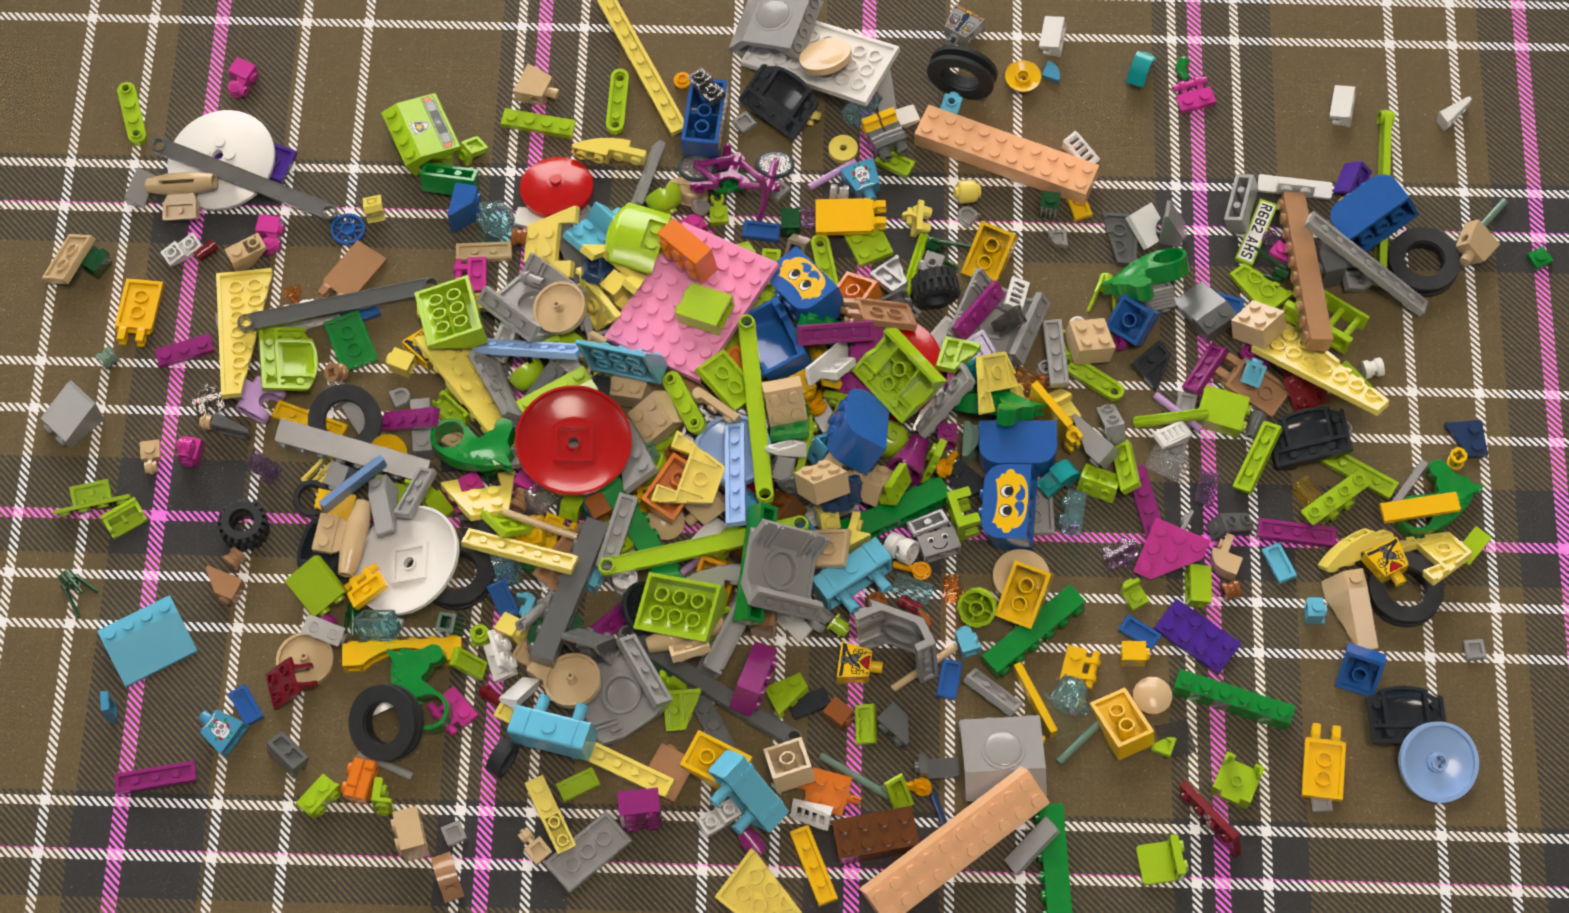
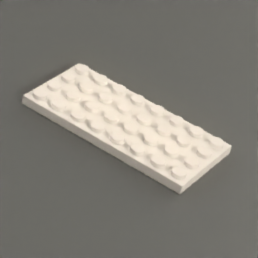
M816 21L807 46L822 39L839 38L847 41L851 47L852 58L839 71L821 76L810 75L802 70L800 61L796 62L777 49L750 46L740 62L742 66L758 71L762 64L783 67L798 75L811 89L867 106L898 56L900 48L893 44Z

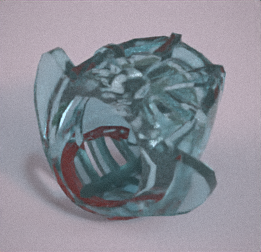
M500 200L493 203L482 202L479 206L480 212L476 216V220L482 226V230L484 233H489L492 237H498L502 242L508 241L511 238L515 222L512 209Z
M1065 674L1057 682L1056 686L1053 687L1051 696L1046 691L1044 692L1047 700L1057 710L1067 715L1080 717L1089 713L1091 706L1087 704L1088 687L1080 678Z

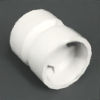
M897 532L890 533L883 545L893 559H897L906 565H910L916 560L920 549L917 541L906 538Z
M637 572L612 576L615 593L622 598L624 591L630 585L638 582Z

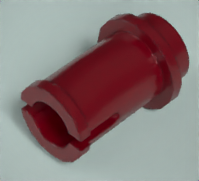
M212 239L210 241L206 240L207 243L194 251V254L200 261L212 252H217L218 246Z
M902 594L897 602V605L900 606L899 608L903 607L916 615L923 607V604L909 598L907 594L906 596Z
M484 684L479 690L482 699L486 698L496 707L499 706L501 695L493 690L491 685Z

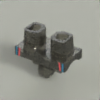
M1016 305L991 322L995 333L998 332L1000 337H1005L1014 330L1021 328V325L1026 323L1027 319L1022 314L1021 305Z
M204 383V389L199 390L198 394L199 396H206L191 400L192 405L196 407L200 416L210 413L208 408L210 403H215L217 411L227 409V401L222 399L221 392L211 394L218 391L216 386L209 388L208 383Z

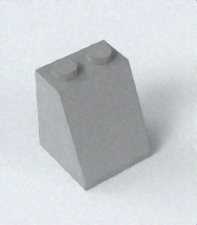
M72 380L65 385L41 417L44 423L43 429L49 435L53 433L56 436L55 440L62 447L65 445L69 449H72L105 420L97 404Z

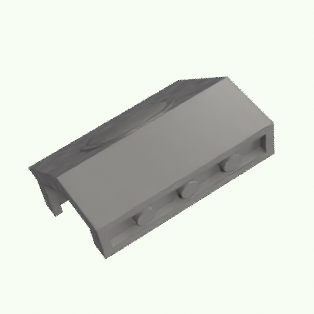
M748 0L728 49L742 58L750 46L777 49L798 62L800 54L808 44L824 1Z
M530 253L521 273L498 293L491 287L484 286L477 299V303L528 342H541L553 336V334L545 332L533 316V304L542 289L529 284L524 285L520 280L522 273L529 270L532 274L545 278L546 281L544 282L546 283L543 288L554 282L566 281L576 285L585 297L588 292L540 256Z
M976 268L948 330L953 335V338H956L951 327L992 282L983 268ZM1002 287V289H1003V291H1004V293H1005V295H1006L1007 289L1004 288V287ZM1036 292L1034 298H1025L1019 315L1001 309L1004 297L972 335L983 329L997 353L1006 351L1012 364L1024 365L1051 304L1043 292Z
M762 519L756 528L750 527L741 581L748 605L814 621L824 609L823 602L811 598L815 565L818 556L830 542L828 536Z
M869 599L870 607H863L854 613L860 647L871 650L880 645L889 644L915 654L917 677L920 684L939 676L936 642L924 618Z
M635 634L621 637L617 640L616 644L619 649L616 651L611 666L603 663L597 664L601 672L602 683L596 697L586 704L589 708L584 719L586 722L593 724L598 733L597 742L603 746L617 745L662 715L673 700Z
M1040 715L1006 716L1001 718L987 717L983 719H964L958 722L962 743L965 778L964 796L966 802L976 801L1019 767H1023L1031 773L1047 797L1046 764Z

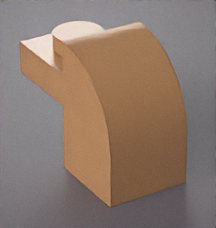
M447 852L432 857V866L444 902L447 903L464 897L451 853Z

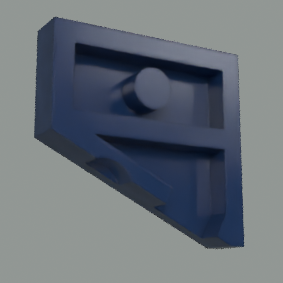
M584 254L582 256L581 279L588 283L599 285L614 269L616 270L612 264L602 257L591 261Z
M1482 420L1445 422L1444 429L1451 433L1457 446L1465 450L1467 459L1487 458L1488 450Z

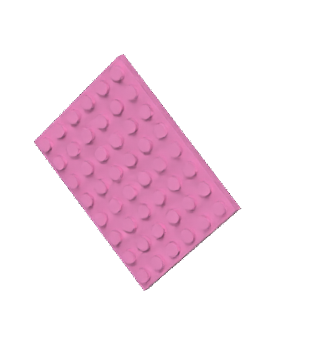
M683 222L681 225L712 249L718 270L701 284L698 280H692L684 269L680 270L672 259L668 260L661 253L656 261L652 275H646L637 293L632 295L621 311V317L614 321L604 337L608 339V342L617 346L622 345L632 350L641 349L652 354L654 352L660 353L668 364L667 369L676 371L680 375L701 384L703 380L695 372L696 368L726 347L738 329L740 317L748 314L779 268V265L773 260ZM691 282L733 296L735 307L719 336L678 323L675 308L677 304L681 303L686 288H689Z

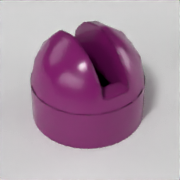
M1119 335L1114 336L1115 350H1125L1128 346V341Z

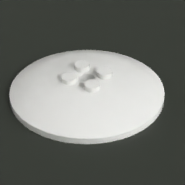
M223 110L203 115L187 125L174 141L214 158L218 153H223L222 158L219 160L267 179L270 178L275 165V146L270 133L256 118L239 111ZM168 159V173L201 172ZM217 178L218 186L216 189L196 193L199 208L210 211L235 208L257 195L255 192Z
M419 506L412 520L396 517V530L378 537L374 525L368 532L363 556L354 576L356 577L363 572V568L366 566L370 567L372 564L377 563L380 568L377 571L382 573L389 588L366 605L378 613L399 616L418 611L435 600L450 582L459 558L457 532L445 515L427 506ZM414 560L413 565L407 568V564Z

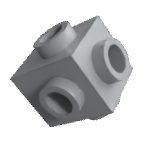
M927 250L924 260L920 259L917 270L922 271L931 267L944 266L945 256Z

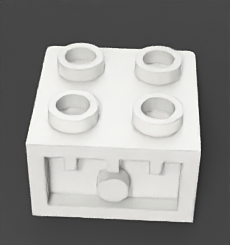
M492 630L488 631L491 643L483 647L493 680L499 683L517 675L516 667L518 664L515 657L512 656L510 640Z

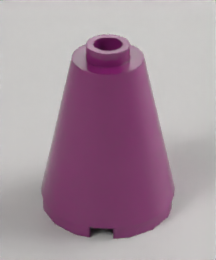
M919 433L911 435L886 465V467L894 471L899 462L907 463L911 477V487L919 485L923 479L929 445L928 439L923 438Z

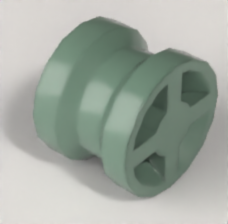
M109 346L105 348L104 352L95 355L106 370L113 363L119 362L118 357Z

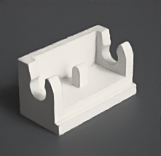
M1045 16L1039 48L1043 49L1044 55L1061 57L1067 28L1065 17Z
M1335 85L1330 119L1338 120H1333L1332 124L1351 127L1356 98L1355 87Z

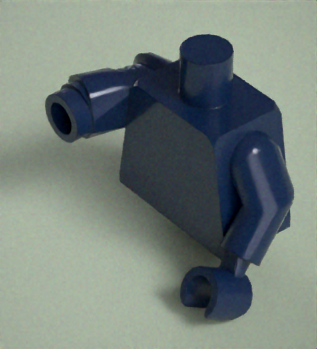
M855 474L848 477L850 493L819 504L818 506H822L823 512L837 513L850 511L853 506L859 504L863 500L861 498L863 482L860 479V475Z

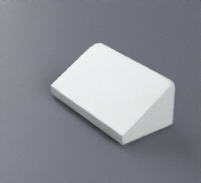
M522 677L499 698V701L514 710L516 705H521L538 690L540 680Z

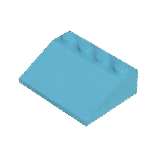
M577 339L575 342L592 371L660 385L668 364L665 358L657 352L652 354L641 349H628L622 345L613 346L607 342L598 343Z
M170 595L98 630V634L126 688L198 652Z

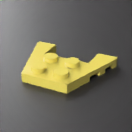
M572 206L527 225L524 262L527 261L530 253H535L565 276L573 279L575 262L571 260L559 261L562 225L579 224L580 207Z
M584 244L580 249V252L591 261L601 257L607 260L609 256L607 250H605V245ZM610 263L628 277L624 279L621 285L632 294H636L644 282L647 273Z
M1006 351L976 357L979 415L996 411L991 392L1010 389V392L1025 398L1022 392L1024 388L1021 383L1018 384L1014 376L1016 371Z
M676 431L671 449L689 455L677 490L657 484L651 502L712 505L724 474L725 466L697 447L694 442L684 437L681 432Z
M515 471L497 473L500 486H489L488 488L471 489L462 492L457 479L440 482L441 490L448 494L451 501H455L458 504V508L470 521L481 520L482 510H488L490 515L498 516L499 513L503 512L504 508L510 510Z
M1450 532L1427 534L1425 538L1420 539L1411 536L1406 537L1404 541H1399L1403 552L1417 549L1435 565L1423 570V577L1432 585H1436L1472 558V551Z

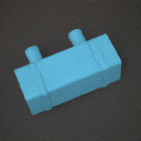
M874 537L848 554L846 568H826L815 575L813 578V593L829 611L843 603L852 615L860 609V605L857 604L852 596L875 582L883 594L892 589V584L884 576L892 571V557L879 540Z
M539 694L535 709L520 705L515 706L507 728V733L514 743L528 748L532 747L569 756L573 759L589 761L598 733L592 723L584 721L589 708L587 705L576 703L572 718L546 712L551 697L545 694Z
M726 750L709 768L708 772L721 786L709 798V801L719 808L722 802L729 796L743 813L735 824L731 826L736 833L742 835L751 823L759 829L771 832L788 814L789 810L785 807L783 801L776 796L754 769V766L743 755Z

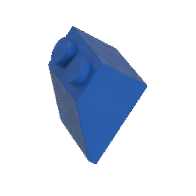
M455 183L447 213L452 233H456L478 219L479 213H482L483 203L481 202V194L477 186Z
M1122 294L1106 324L1109 330L1135 346H1143L1161 313L1141 301Z
M1348 642L1335 686L1364 696H1372L1375 694L1387 654Z

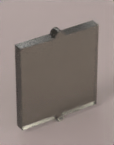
M1187 719L1170 720L1169 723L1155 725L1159 741L1167 737L1177 738L1170 758L1177 756L1181 758L1182 755L1196 753Z

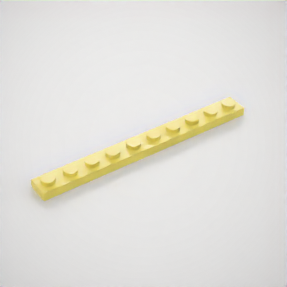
M596 0L671 137L681 133L684 118L617 0Z
M500 702L493 716L509 724L514 710ZM595 742L591 757L587 761L644 789L658 787L659 796L667 799L676 782L675 779Z

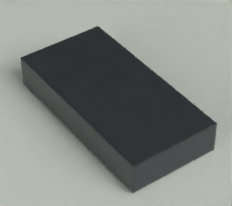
M822 687L806 693L798 699V702L793 707L789 706L796 721L825 709L831 701L825 688Z

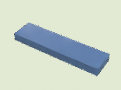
M378 455L319 501L321 509L327 514L387 467L385 459Z

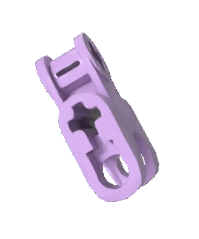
M256 376L253 382L246 379L242 397L233 398L239 401L236 409L247 417L266 425L270 418L268 412L261 407L262 404L267 400L283 401L286 393L284 390H262L260 376Z

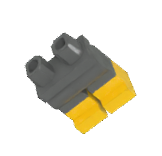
M894 107L878 112V116L873 114L861 119V129L876 157L880 156L883 162H887L893 158L891 152L897 150L899 156L908 153L907 136L899 123Z

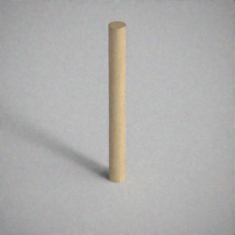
M506 508L503 509L502 516L572 540L577 539L578 533Z
M955 643L937 654L938 663L943 658L945 659L959 650ZM917 668L890 686L892 691L895 693L916 679Z

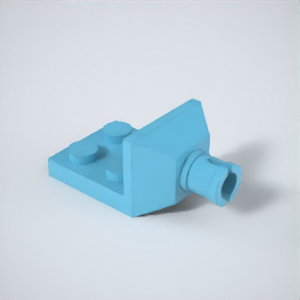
M596 201L587 218L566 230L562 237L579 252L584 244L605 245L609 224L621 208L618 207L612 211Z

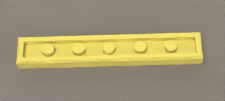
M468 528L461 541L462 547L569 575H572L579 561L576 555L510 538H502L498 535Z

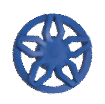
M345 213L333 220L330 232L336 243L345 246L354 245L357 240L360 241L364 237L365 224L358 215ZM346 218L344 223L339 222L340 220ZM354 219L358 220L361 224H355ZM334 229L338 231L336 236L334 234Z

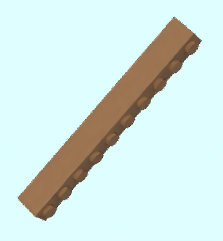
M1283 192L1281 198L1277 201V210H1280V224L1283 226L1282 237L1286 242L1285 252L1288 253V268H1291L1290 280L1294 284L1293 296L1297 300L1296 311L1299 312L1300 316L1299 327H1302V342L1305 343L1306 350L1328 351L1333 342V335L1313 233L1304 227L1309 215L1305 193Z

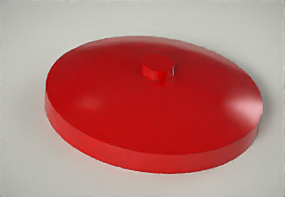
M551 157L535 163L524 173L520 182V194L524 205L529 211L543 218L572 206H578L580 211L583 210L590 202L594 192L590 171L582 163L567 157Z

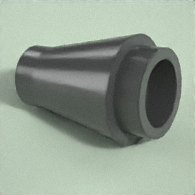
M1253 410L1249 415L1245 436L1255 439L1263 421H1268V415L1260 410Z

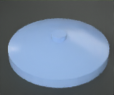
M740 415L741 423L744 422L746 484L754 481L748 416ZM721 416L707 424L706 430L698 435L695 444L725 466V425L728 423ZM767 432L768 445H771V440ZM725 471L720 486H725Z
M1429 722L1416 727L1407 735L1399 751L1398 765L1405 785L1413 794L1429 802L1446 803L1462 797L1473 786L1479 771V756L1473 740L1460 727L1447 722Z

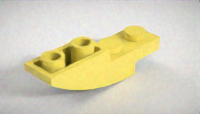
M597 138L577 142L572 145L574 157L581 160H592L598 164H608L610 158L619 162H630L637 166H645L647 161L646 150L632 148L631 140Z
M1366 528L1356 531L1332 547L1318 563V568L1330 573L1338 571V568L1342 566H1352L1356 561L1362 559L1361 553L1393 539V533L1384 529L1375 532Z
M541 775L524 783L557 854L559 855L576 847L575 841L544 776Z

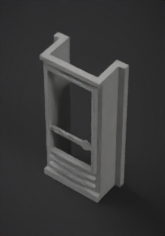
M737 592L729 604L731 609L724 616V622L717 636L710 643L712 652L703 655L696 667L715 680L722 674L747 626L746 624L734 622Z

